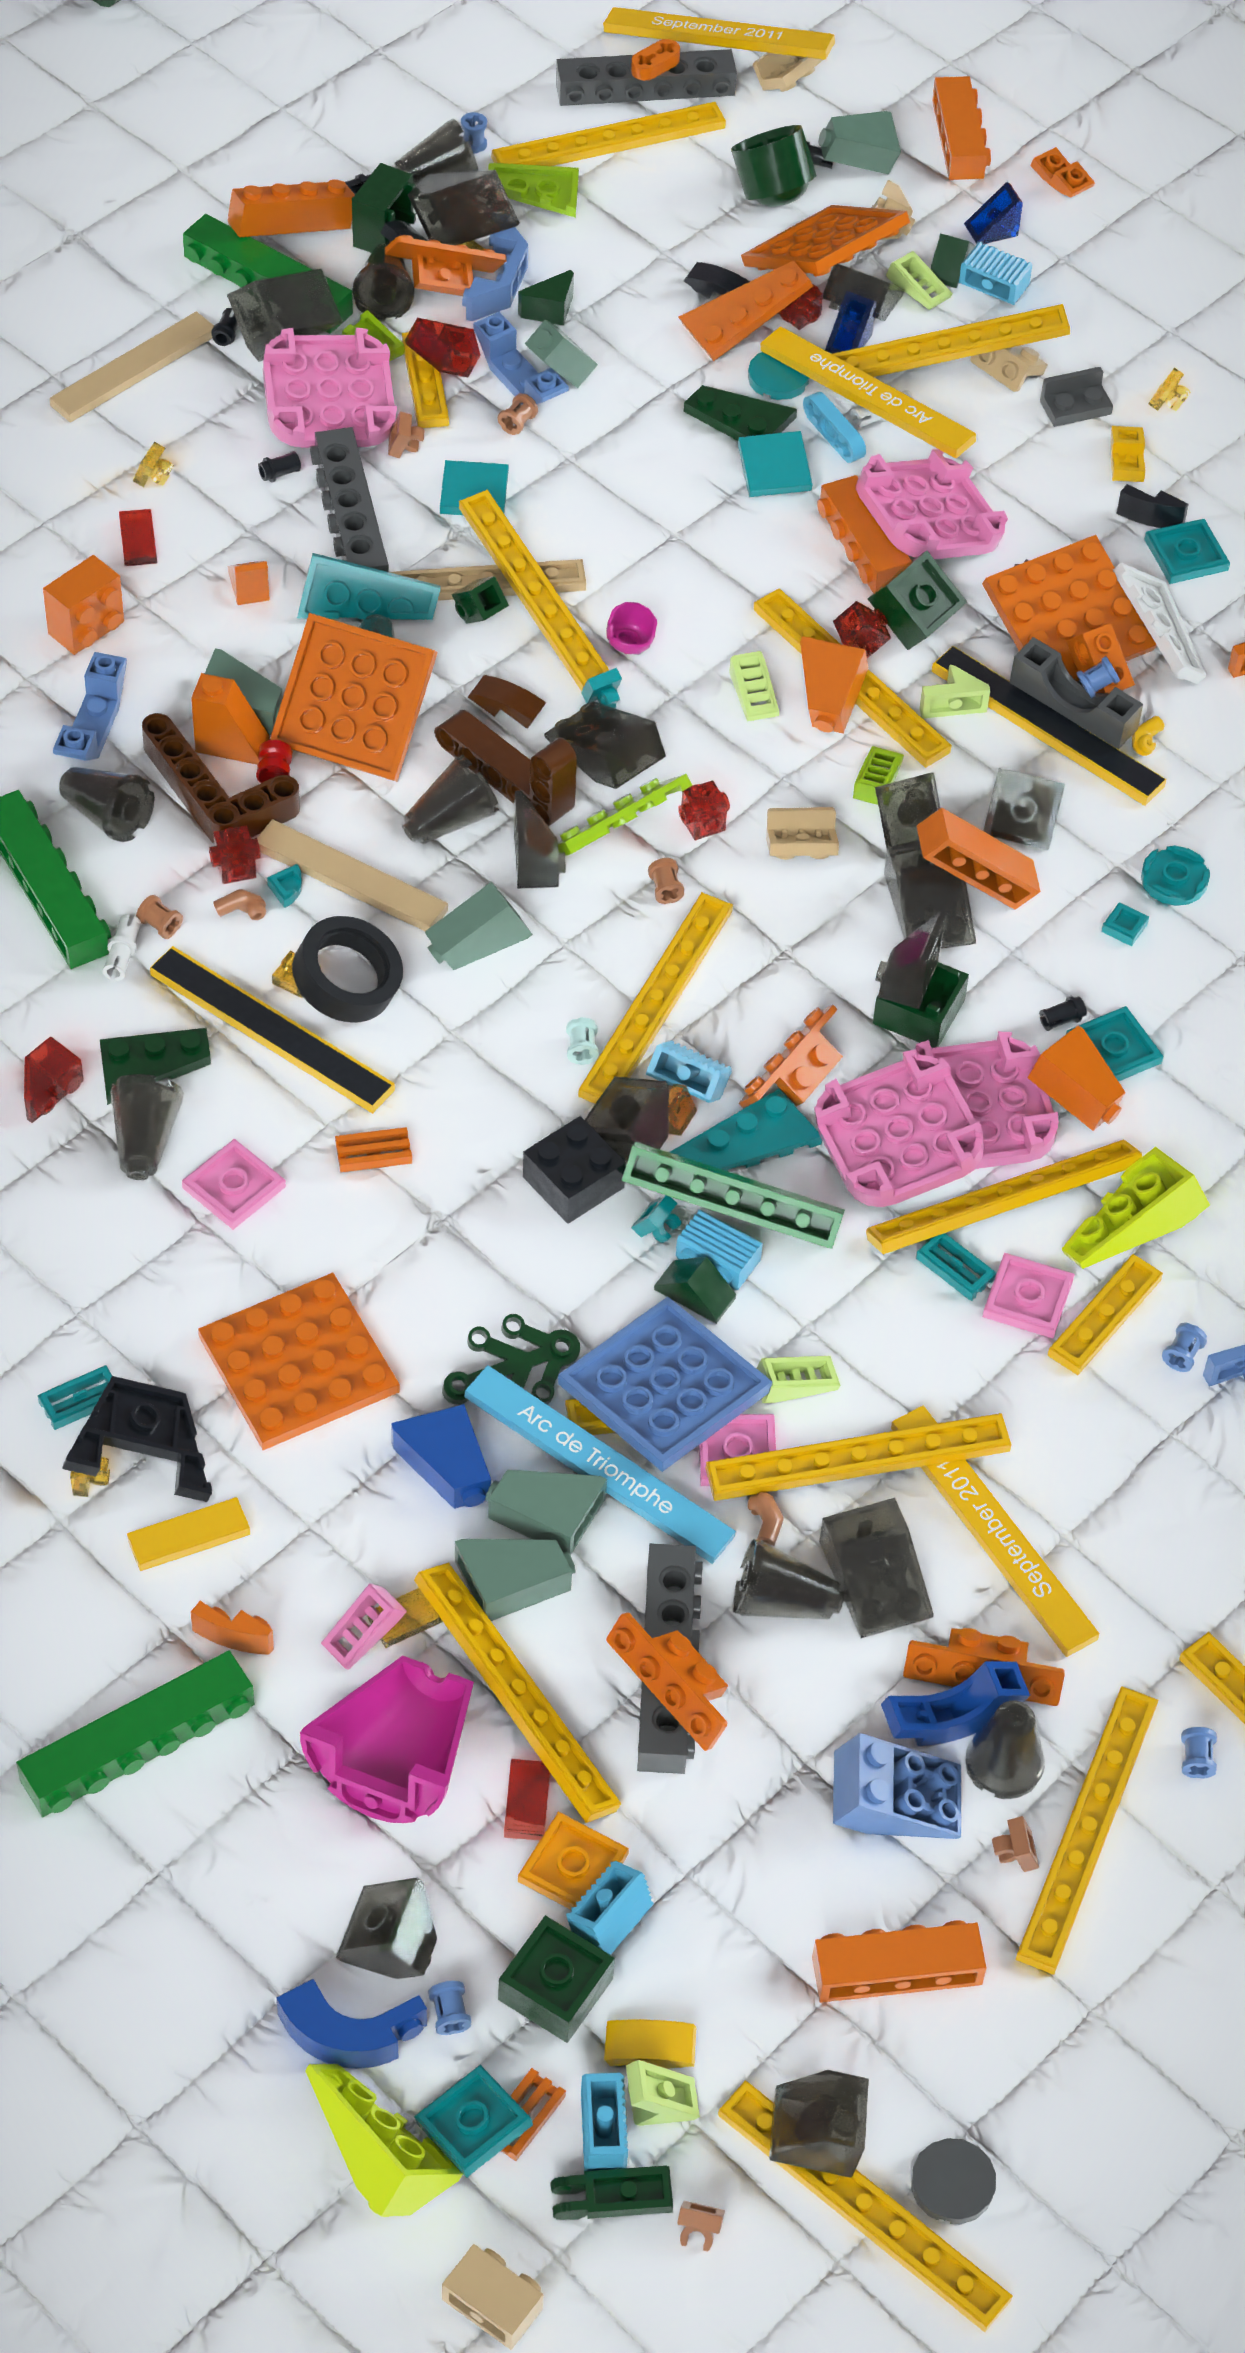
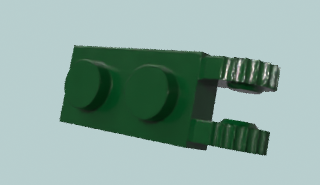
M667 2165L584 2171V2175L562 2176L554 2178L550 2182L552 2193L558 2195L577 2194L585 2190L586 2200L560 2202L553 2205V2217L556 2220H579L586 2216L587 2219L673 2213L670 2167Z

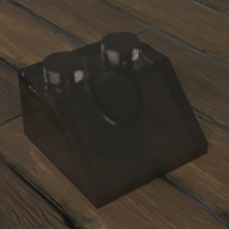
M836 264L831 270L822 298L830 301L828 308L846 314L849 308L858 312L856 318L874 324L875 319L883 322L886 321L905 290L892 283Z
M825 2070L776 2085L774 2090L769 2160L852 2178L865 2150L869 2078Z

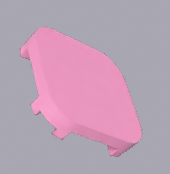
M357 327L355 335H294L293 328L282 329L279 336L272 339L269 344H266L262 368L268 423L272 433L280 441L290 446L301 448L315 446V432L353 427L358 447L375 446L387 440L395 422L397 406L394 404L389 365L390 350L387 343L383 345L378 339L367 334L368 329Z
M932 449L929 458L921 460L886 463L880 454L873 455L862 468L856 484L858 495L889 541L903 553L916 558L925 551H928L934 559L987 554L993 552L998 547L1005 533V524L1008 518L1005 511L993 512L970 480L969 477L973 467L966 460L959 464L952 459L943 457V451Z
M998 1031L997 1040L937 1048H931L929 1040L916 1044L917 1054L932 1056L938 1060L943 1057L950 1065L951 1075L976 1122L980 1121L983 1131L984 1151L982 1160L975 1169L1026 1163L1040 1159L1051 1150L1056 1139L1059 1124L1058 1112L1053 1111L1049 1095L1027 1078L1041 1054L1036 1045L1030 1047L1025 1042L1012 1038V1032Z
M916 1049L903 1052L902 1061L840 1085L835 1078L825 1085V1091L817 1100L816 1107H814L819 1135L847 1190L856 1200L867 1206H890L963 1178L974 1171L982 1160L984 1141L980 1121L976 1122L951 1075L950 1065L943 1057L938 1060L932 1056L917 1054Z

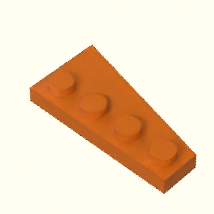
M793 260L678 316V318L714 362L812 288L813 284Z

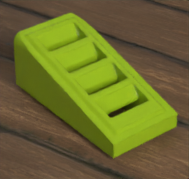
M872 746L855 781L853 799L885 807L903 762L904 754Z

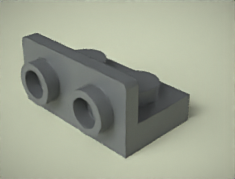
M1101 367L1048 377L1043 380L1040 403L1053 427L1112 415L1113 404L1102 386L1104 372Z

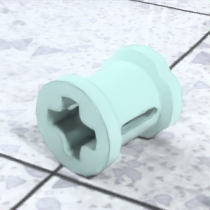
M580 1017L572 1019L567 1023L566 1033L570 1037L567 1058L570 1062L585 1065L593 1063L598 1059L599 1050L595 1045L598 1026L594 1020Z

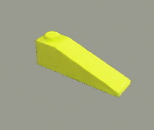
M1155 1146L1126 1169L1121 1175L1123 1183L1114 1194L1107 1192L1101 1200L1103 1207L1095 1216L1084 1220L1062 1247L1063 1253L1084 1269L1182 1228L1210 1206L1195 1175Z
M339 2064L308 2065L305 2072L355 2186L368 2201V2206L374 2213L381 2217L410 2216L460 2180L463 2175L462 2172L429 2137L424 2138L422 2142L404 2128L408 2120L399 2113L393 2115L389 2111L379 2108L375 2104L376 2094Z

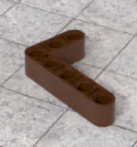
M461 709L435 728L436 740L445 751L544 827L551 826L575 807L577 757L572 746L563 738L555 739L532 756L530 760L466 710Z
M153 713L143 719L142 736L145 753L214 845L223 848L234 846L260 834L272 819L283 824L299 814V784L293 777L288 775L276 776L229 797L167 715Z

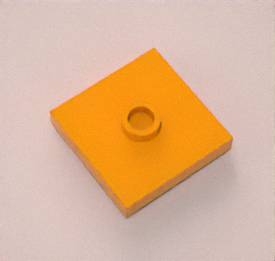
M558 1811L519 1872L517 1882L571 1910L572 1907L577 1906L576 1902L582 1901L581 1896L586 1895V1890H590L591 1885L596 1884V1879L601 1878V1873L606 1872L605 1868L611 1867L610 1862L624 1863L629 1855V1848Z

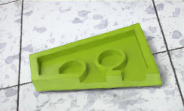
M489 163L487 193L576 218L579 168Z

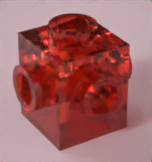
M813 284L812 288L778 314L785 322L791 323L798 330H801L809 323L817 321L820 317L823 293Z
M855 601L833 620L842 644L865 649L867 658L877 652L880 647L891 639L886 627L888 622L883 613L878 609L872 610L858 601Z
M713 780L702 784H695L682 791L681 805L678 806L679 817L695 841L726 830L727 811L730 810L729 799L724 791L720 792Z
M241 826L213 832L214 846L209 847V855L212 867H218L222 884L256 878L255 859H260L261 853L257 838L251 839L248 827Z

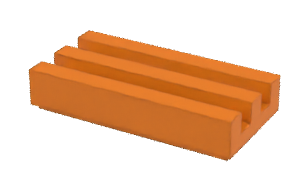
M407 1127L335 1136L340 1173L412 1164V1152L410 1150ZM403 1150L401 1152L381 1154V1152ZM364 1154H367V1156H362V1157L346 1158V1157H348V1156H356V1155H364Z
M533 2068L530 2069L510 2096L519 2104L533 2085L537 2087L522 2107L528 2115L545 2094L551 2098L532 2121L533 2126L521 2135L513 2147L508 2145L501 2150V2152L514 2161L519 2159L566 2097V2090L560 2086L556 2088L552 2085L550 2079L547 2077L543 2079L539 2076V2072Z

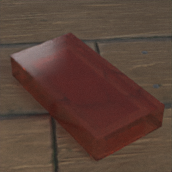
M151 509L119 511L124 565L157 564Z
M511 1759L504 1838L540 1841L545 1833L550 1772L542 1761Z

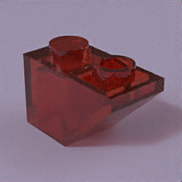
M417 317L405 339L407 346L442 373L468 378L481 356L474 329Z
M51 1036L25 1056L24 1102L26 1117L31 1123L35 1122L42 1115L50 1113L56 1103L68 1093H74L84 1081L81 1059Z

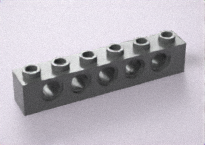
M732 49L680 52V61L675 67L654 79L645 81L638 80L631 73L633 55L556 59V88L560 106L735 96L737 71Z
M353 427L315 432V446H310L312 465H318L319 467L316 469L318 488L324 487V491L321 492L324 511H330V514H327L330 534H336V537H333L335 556L341 557L343 561L389 572V564Z
M649 1543L644 1630L652 1638L679 1630L683 1636L689 1639L692 1646L699 1653L700 1630H693L692 1626L693 1619H700L701 1595H694V1585L702 1584L703 1561H695L696 1546ZM676 1586L681 1588V1590L671 1591L667 1587ZM669 1620H674L679 1622L680 1624L672 1626L666 1624L665 1622ZM642 1682L637 1771L685 1774L686 1759L694 1760L695 1740L691 1735H688V1732ZM662 1725H671L676 1729L673 1731H664L659 1727Z

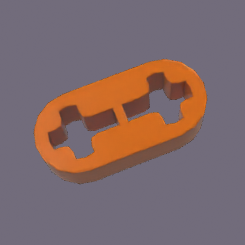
M662 39L633 55L631 61L632 75L638 80H651L675 67L680 61V45L674 40Z

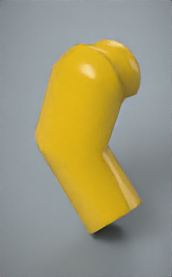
M1153 716L1139 725L1138 730L1132 735V747L1137 754L1147 756L1155 749L1156 742L1153 743L1152 738L1164 730L1165 727L1163 720L1159 716Z

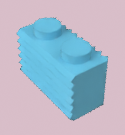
M978 242L961 264L959 283L1015 305L1018 298L1021 297V294L1023 295V292L1026 291L1030 284L1032 263H1027L1025 259L1015 257L1014 255L1010 256L1009 253L1005 254L1003 250L999 251L998 248Z
M671 1040L656 1046L646 1075L703 1101L712 1103L721 1099L732 1068L731 1066L726 1067L724 1063L719 1064L718 1060L713 1061L711 1057L706 1058L705 1054L700 1056L699 1051L694 1053L693 1049L687 1050L686 1046L681 1047L680 1043L674 1044V1041Z
M699 1209L678 1236L675 1256L678 1260L707 1256L730 1287L736 1291L739 1290L761 1261L763 1243Z
M617 1861L610 1862L611 1867L605 1868L606 1872L601 1873V1878L596 1879V1884H592L591 1889L586 1890V1895L581 1896L582 1901L576 1902L577 1906L571 1908L572 1912L566 1913L572 1932L609 1955L615 1951L654 1904L651 1901L652 1897L649 1895L651 1892L648 1890L647 1881L644 1879L645 1875Z
M621 2073L582 2075L581 2112L584 2171L627 2168L629 2149H627L625 2076Z

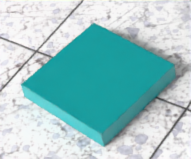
M801 431L739 437L738 448L749 497L812 490L813 484Z
M445 460L440 514L463 515L459 509V501L485 490L490 492L502 512L505 513L509 464Z
M1205 518L1145 533L1144 540L1169 585L1229 571L1230 561Z
M1127 1006L1079 1025L1085 1030L1118 1081L1162 1064L1163 1054ZM1071 1028V1029H1069V1030H1066V1034L1069 1033V1032H1070L1072 1029H1074V1028Z
M481 2064L414 2116L417 2125L466 2178L533 2126L531 2117Z

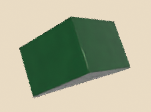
M940 233L930 269L944 285L957 288L961 264L975 245L970 241Z
M570 269L518 291V315L523 319L540 322L547 320L552 324L564 326L573 299L574 272Z
M707 1256L673 1260L654 1285L655 1291L671 1298L715 1324L719 1322L736 1299V1293Z

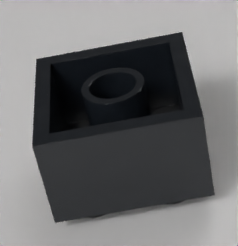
M581 1116L523 1151L522 1177L567 1224L625 1188V1182L621 1180L626 1168V1162Z

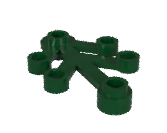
M509 1314L504 1318L501 1325L503 1335L509 1339L519 1337L540 1348L525 1352L492 1338L489 1331L481 1326L474 1327L469 1331L467 1337L468 1347L475 1352L484 1351L505 1360L490 1367L505 1377L513 1375L511 1381L523 1389L532 1368L547 1362L541 1381L536 1382L531 1390L533 1396L547 1405L553 1399L555 1393L553 1386L561 1367L573 1364L580 1354V1342L570 1331L560 1329L547 1334L526 1325L524 1319L518 1314ZM511 1321L516 1322L520 1329L518 1331H510L506 1324ZM480 1334L485 1338V1342L477 1344L472 1340V1336ZM564 1342L569 1350L560 1352L555 1344ZM484 1369L468 1375L460 1371L450 1373L445 1378L442 1386L444 1398L454 1405L467 1402L468 1399L464 1397L465 1390ZM456 1380L462 1381L465 1384V1389L461 1391L454 1389L452 1382ZM539 1388L546 1389L549 1397L540 1398L536 1394V1390Z

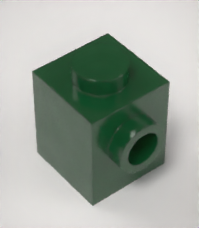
M495 576L477 579L451 594L455 601L456 612L466 624L484 621L509 606Z

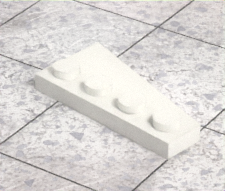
M1120 562L1113 569V572L1168 662L1171 672L1181 680L1186 679L1199 684L1206 677V673L1165 581Z

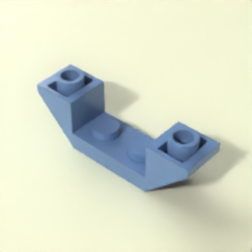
M501 217L497 228H492L489 237V246H493V251L506 255L503 273H498L496 281L475 276L471 287L465 288L462 306L466 307V320L475 321L510 308L527 271L528 243L508 217Z
M500 312L473 323L474 331L490 370L514 396L523 393L530 396L536 404H539L569 391V386L552 368L538 373L516 349L517 330Z
M99 652L93 653L84 674L86 695L73 726H62L53 747V754L84 761L99 758L119 711L127 658Z

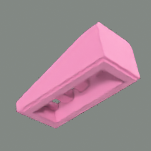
M369 1583L321 1644L345 1669L349 1670L399 1622L407 1611L385 1588ZM377 1603L384 1609L381 1613L374 1607ZM366 1614L374 1621L371 1626L363 1619ZM354 1626L363 1634L360 1639L351 1631ZM342 1637L353 1646L350 1651L339 1642Z

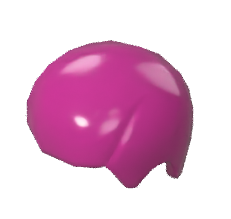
M624 602L615 606L606 627L609 644L615 650L624 654H641L650 648V645L653 643L658 624L657 618L648 607L638 602Z

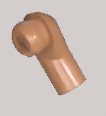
M243 889L236 890L213 901L220 917L238 909L248 913L252 920H260L267 912L265 908L266 903L261 896Z
M760 1492L750 1496L748 1509L752 1510L751 1513L753 1515H760L763 1521L757 1537V1543L765 1548H773L784 1518L774 1497L766 1492Z

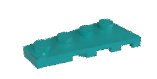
M312 553L297 619H307L309 613L329 619L390 618L393 620H433L441 586Z
M777 1089L669 1153L728 1171L739 1166L749 1168L759 1165L760 1160L777 1154L779 1158L794 1154V1149L806 1145L809 1148L822 1145V1139L817 1129L783 1092Z

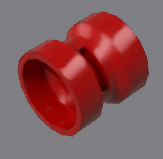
M267 740L260 745L259 763L257 764L256 778L260 783L280 775L290 776L291 769L289 765L291 764L293 753L291 746L281 740Z

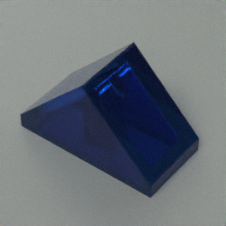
M1007 181L964 225L976 244L978 242L987 244L1016 237L1019 234L1023 202L1011 183Z
M846 291L825 351L833 354L864 347L873 334L876 302Z

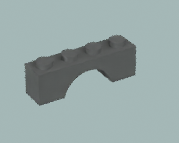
M1033 637L1014 656L1010 677L1012 685L1118 750L1138 730L1143 703L1117 687L1108 693L1095 692V697L1091 699L1084 687L1075 681L1067 671L1061 653Z

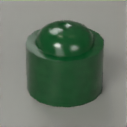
M790 125L772 129L747 138L731 148L745 198L747 200H757L763 206L779 207L798 200L806 192L809 185L808 182L817 176L802 125Z

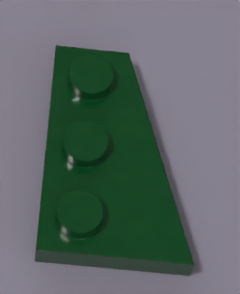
M705 385L698 388L684 402L683 412L737 441L739 437L782 433L797 418L796 408Z
M207 1028L100 1039L107 1105L119 1101L120 1095L135 1090L139 1093L149 1089V1084L164 1078L172 1080L211 1065Z

